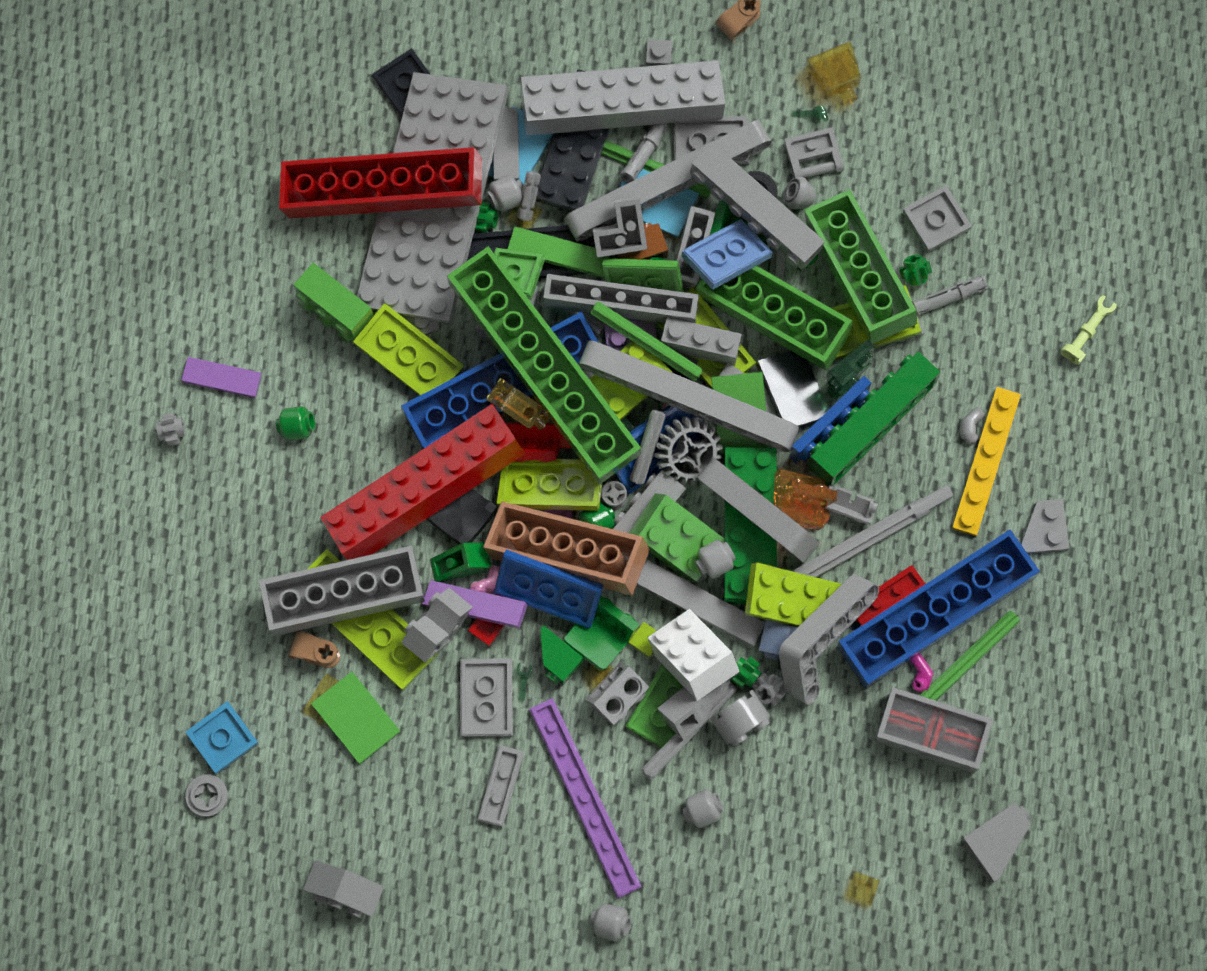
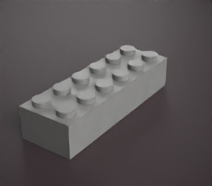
M412 546L259 580L268 627L272 636L425 602Z

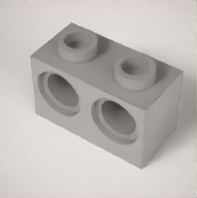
M620 662L585 700L604 720L614 725L626 717L628 709L633 704L640 702L644 698L645 691L649 686L630 666ZM631 680L630 689L624 691L625 683ZM610 699H613V701H614L613 707H612L611 709L607 710V709H606V704H607V702H608Z

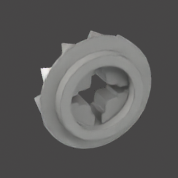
M198 776L187 787V805L197 815L210 817L218 814L226 805L227 788L223 781L216 776ZM206 785L210 793L218 794V796L210 798L209 806H207L204 799L196 798V796L204 794Z

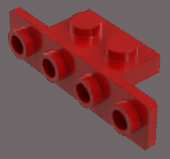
M506 423L525 452L523 456L515 460L516 462H525L527 460H539L540 462L556 461L560 448H572L553 423Z

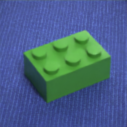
M312 263L293 284L296 291L295 296L300 300L298 304L308 313L313 310L318 314L317 319L327 328L331 325L338 330L336 334L346 343L350 340L353 342L374 316L370 306L315 263Z
M657 493L654 494L629 531L630 534L644 538L650 548L649 553L681 577L696 582L701 576L695 561L699 560L698 550L715 540L724 541L722 536L669 496Z

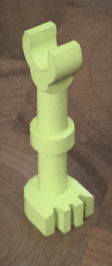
M1104 295L1097 301V310L1087 324L1084 323L1081 326L1080 333L1073 343L1065 344L1060 351L1062 356L1075 365H1079L1086 355L1080 350L1088 338L1094 336L1096 333L1095 329L1106 315L1112 314L1116 309V303H1113L1110 308L1103 306L1102 303L1106 298Z

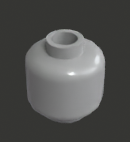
M509 175L490 183L487 197L494 210L499 209L501 212H507L521 205L523 184L520 179L516 181Z
M715 540L698 550L699 560L695 561L702 575L707 573L709 577L715 579L730 571L736 558L727 542L722 543L719 540Z
M708 789L689 796L686 799V808L683 809L687 822H693L698 828H703L719 821L721 813L724 812L719 795L716 792L712 793Z
M611 904L601 905L598 911H593L590 919V925L594 927L595 935L611 941H619L626 937L632 922L631 916H628L625 908Z

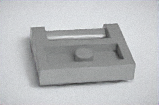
M833 127L784 139L794 178L799 176L807 178L836 171V173L844 171ZM832 156L833 161L802 169L799 165L801 162Z

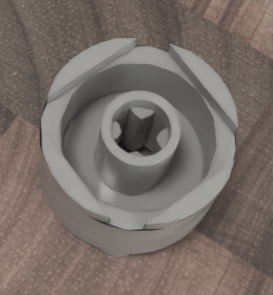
M753 690L748 692L750 698L747 699L744 695L718 712L719 719L715 715L710 718V721L727 745L730 743L733 747L748 738L745 734L752 728L755 732L759 731L770 723L767 719L770 717L769 713Z

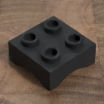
M471 489L426 520L460 545L462 543H472L498 512V509L491 501L484 498L474 489Z

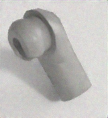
M979 407L972 410L960 422V437L962 440H965L966 444H973L978 439L975 424L985 417L984 412Z

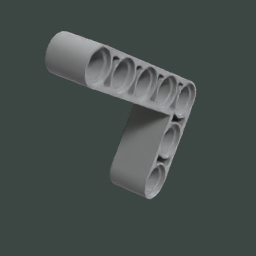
M712 458L697 477L803 563L806 562L820 544L804 528L715 458Z
M853 574L782 643L779 650V658L786 694L807 705L812 704L817 699L820 685L816 659L876 600L879 593V586L857 574Z

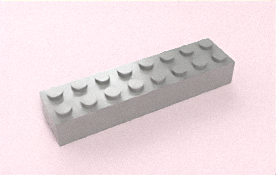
M719 60L521 77L520 94L526 136L723 119L726 105Z

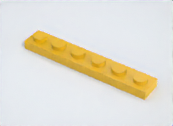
M996 387L953 523V530L977 537L1021 396L1019 393Z

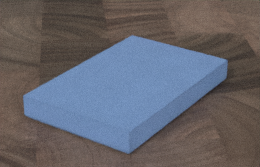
M740 219L682 250L681 257L713 290L772 257L773 252Z

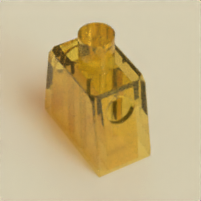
M850 41L807 59L806 68L828 99L839 94L844 105H849L858 99L853 88L860 86L861 75Z
M502 378L499 379L486 398L528 429L535 426L541 430L548 423L549 418L542 413L544 408Z

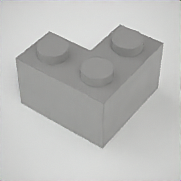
M639 196L614 199L617 225L593 228L597 257L647 249Z
M450 588L441 594L439 592L434 594L428 603L431 606L429 610L424 611L417 621L412 620L404 630L406 636L401 643L424 662L428 661L452 641L473 608Z
M314 861L303 890L313 894L311 899L324 905L328 904L338 909H342V906L347 907L346 913L361 918L362 914L373 917L384 887L346 869Z

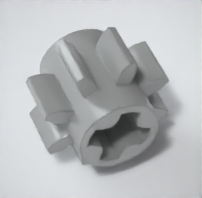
M174 412L162 415L161 422H156L159 440H166L168 446L180 444V437L186 436L184 421L182 417L176 418Z
M763 673L752 685L756 689L755 694L763 705L771 702L775 706L786 694V691L783 690L784 683L782 679L775 673L769 676Z

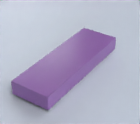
M188 357L182 382L256 398L262 373Z

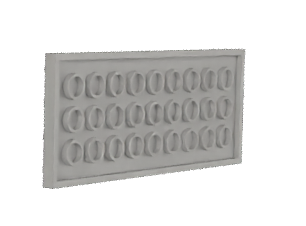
M414 72L393 153L475 147L482 157V201L509 92L508 86ZM481 205L378 212L357 297L370 306L372 311L377 312L385 303L401 316L451 324L458 296L448 284L447 275L467 262Z

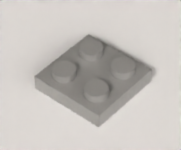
M947 185L904 207L902 210L927 252L971 230L972 227Z

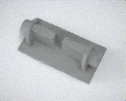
M837 485L829 487L822 505L823 508L828 509L832 513L850 517L858 523L871 524L878 506L874 499L857 494L855 501L850 500L852 491Z

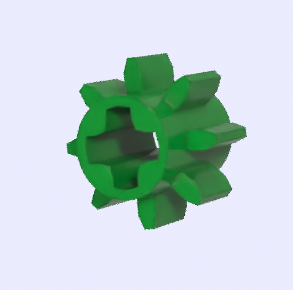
M481 202L475 226L476 233H485L490 229L496 228L498 211L493 210L491 203Z
M921 255L908 256L904 259V266L899 268L901 278L905 279V282H909L912 286L924 284L928 280V274L932 273L930 261H926V258H922Z
M751 656L747 661L741 657L736 662L740 672L734 675L732 682L740 689L744 685L751 688L762 674L758 670L760 663Z

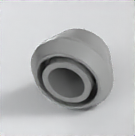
M799 176L793 178L787 184L783 198L789 209H806L814 203L816 194L814 187L804 177Z

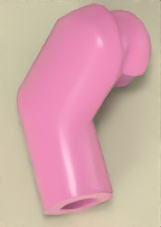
M491 565L487 578L473 582L470 589L489 594L494 593L500 567Z

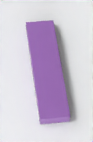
M430 580L424 597L425 602L422 603L424 607H431L428 603L437 592L441 594L450 588L473 607L467 617L520 629L527 608L526 602Z

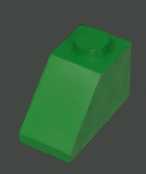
M462 543L431 558L435 581L444 582L471 576L491 568L489 554L484 549L485 543Z
M543 625L540 631L544 670L547 671L544 675L554 684L560 682L565 685L583 664L584 658Z

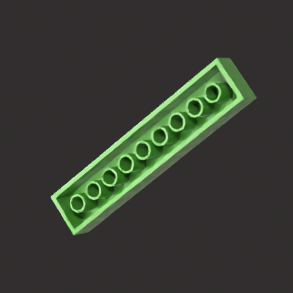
M489 246L447 275L450 287L599 485L641 455L639 444Z

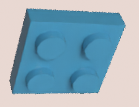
M228 701L185 732L216 775L259 744Z

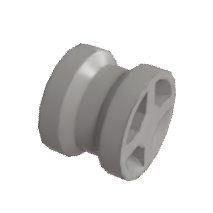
M611 481L605 484L601 494L603 504L611 507L612 510L622 508L627 501L625 486L618 481Z

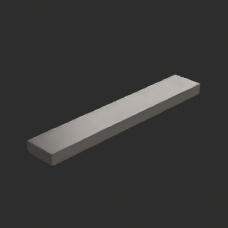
M648 560L645 561L637 586L684 611L690 609L704 622L752 647L755 645L765 625L764 622L753 616L745 615V612L658 565Z

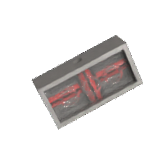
M892 687L875 742L975 774L980 766L993 719Z

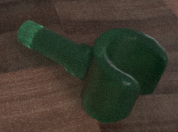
M816 106L813 110L793 111V117L814 116L815 123H821V119L824 122L828 121V115L823 106Z
M520 662L517 665V675L520 678L519 700H525L527 682L532 676V665L529 664V671L527 673H522L520 671Z

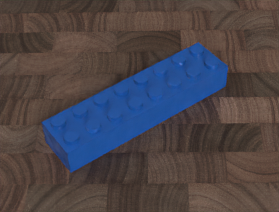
M582 311L551 327L552 331L578 365L588 341L598 342ZM499 354L401 405V410L423 450L491 404L494 405L501 415L530 400L533 396L502 354Z
M1009 529L839 640L837 648L864 688L867 689L909 662L916 655L924 652L1034 580L1040 573V570L1011 529Z

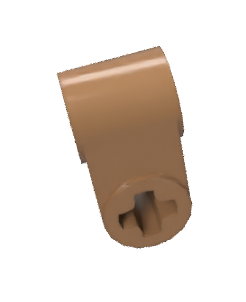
M739 0L718 17L715 25L732 42L735 41V37L739 33L743 34L759 18L760 0Z
M296 631L288 657L294 660L296 658L305 660L304 663L332 668L339 663L340 652L334 643ZM330 649L333 655L327 656L325 659L322 653H327Z

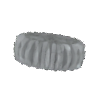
M682 417L680 423L675 419L673 420L674 427L666 425V435L663 433L659 435V438L663 440L662 443H656V447L660 449V451L654 453V456L660 459L656 463L657 467L663 468L665 471L664 475H670L674 478L675 482L678 480L683 486L686 482L691 486L695 485L696 479L702 483L697 477L712 458L717 460L723 459L720 454H717V451L723 449L722 445L717 444L721 438L719 435L714 434L715 428L712 426L708 427V422L705 420L699 422L697 417H692L691 420L688 417ZM699 432L703 439L691 441L686 436V433ZM677 440V447L672 451L673 445ZM688 446L691 447V449L689 450V456L685 455L688 453ZM703 452H705L703 459L700 462V456ZM686 461L691 466V469L678 470L674 464Z

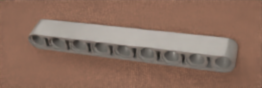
M760 120L752 121L712 141L735 163H739L765 150L772 143ZM712 142L570 212L564 220L576 241L580 242L594 236L593 228L617 224L614 199L639 196L641 211H644L698 184L691 175V165Z
M588 341L579 362V366L590 373L783 452L791 451L799 431V427L788 420L596 341Z

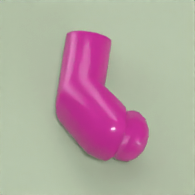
M920 653L910 660L917 671L912 685L915 691L924 692L930 687L933 671Z

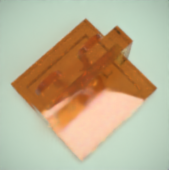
M783 469L776 471L774 505L801 527L814 530L822 529L824 527V508L837 501V491L828 489L825 486V479Z

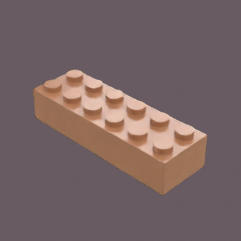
M503 501L500 504L484 544V549L493 560L502 562L503 554L507 549L602 584L605 589L633 595L650 550L642 536Z

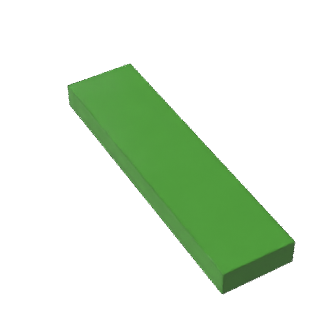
M514 227L508 246L509 250L544 254V262L602 278H605L602 267L603 259L611 258V255L597 257L596 248L518 227Z

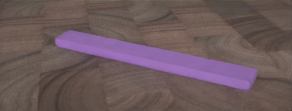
M551 698L530 708L529 710L617 898L619 899L642 888L554 699Z

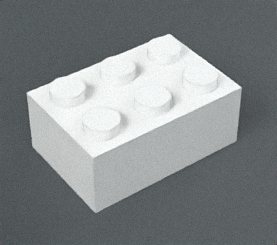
M690 609L648 637L655 657L697 701L740 672L733 653Z

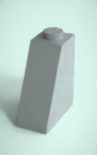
M1016 802L961 840L991 884L1000 878L1031 825L1028 821L1030 815L1022 805L1018 807Z

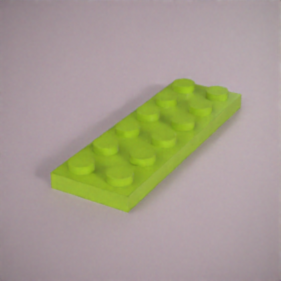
M326 549L308 569L341 561ZM392 609L330 623L402 691L439 654L436 653L428 661L424 662L401 642L406 636L404 630L408 624Z

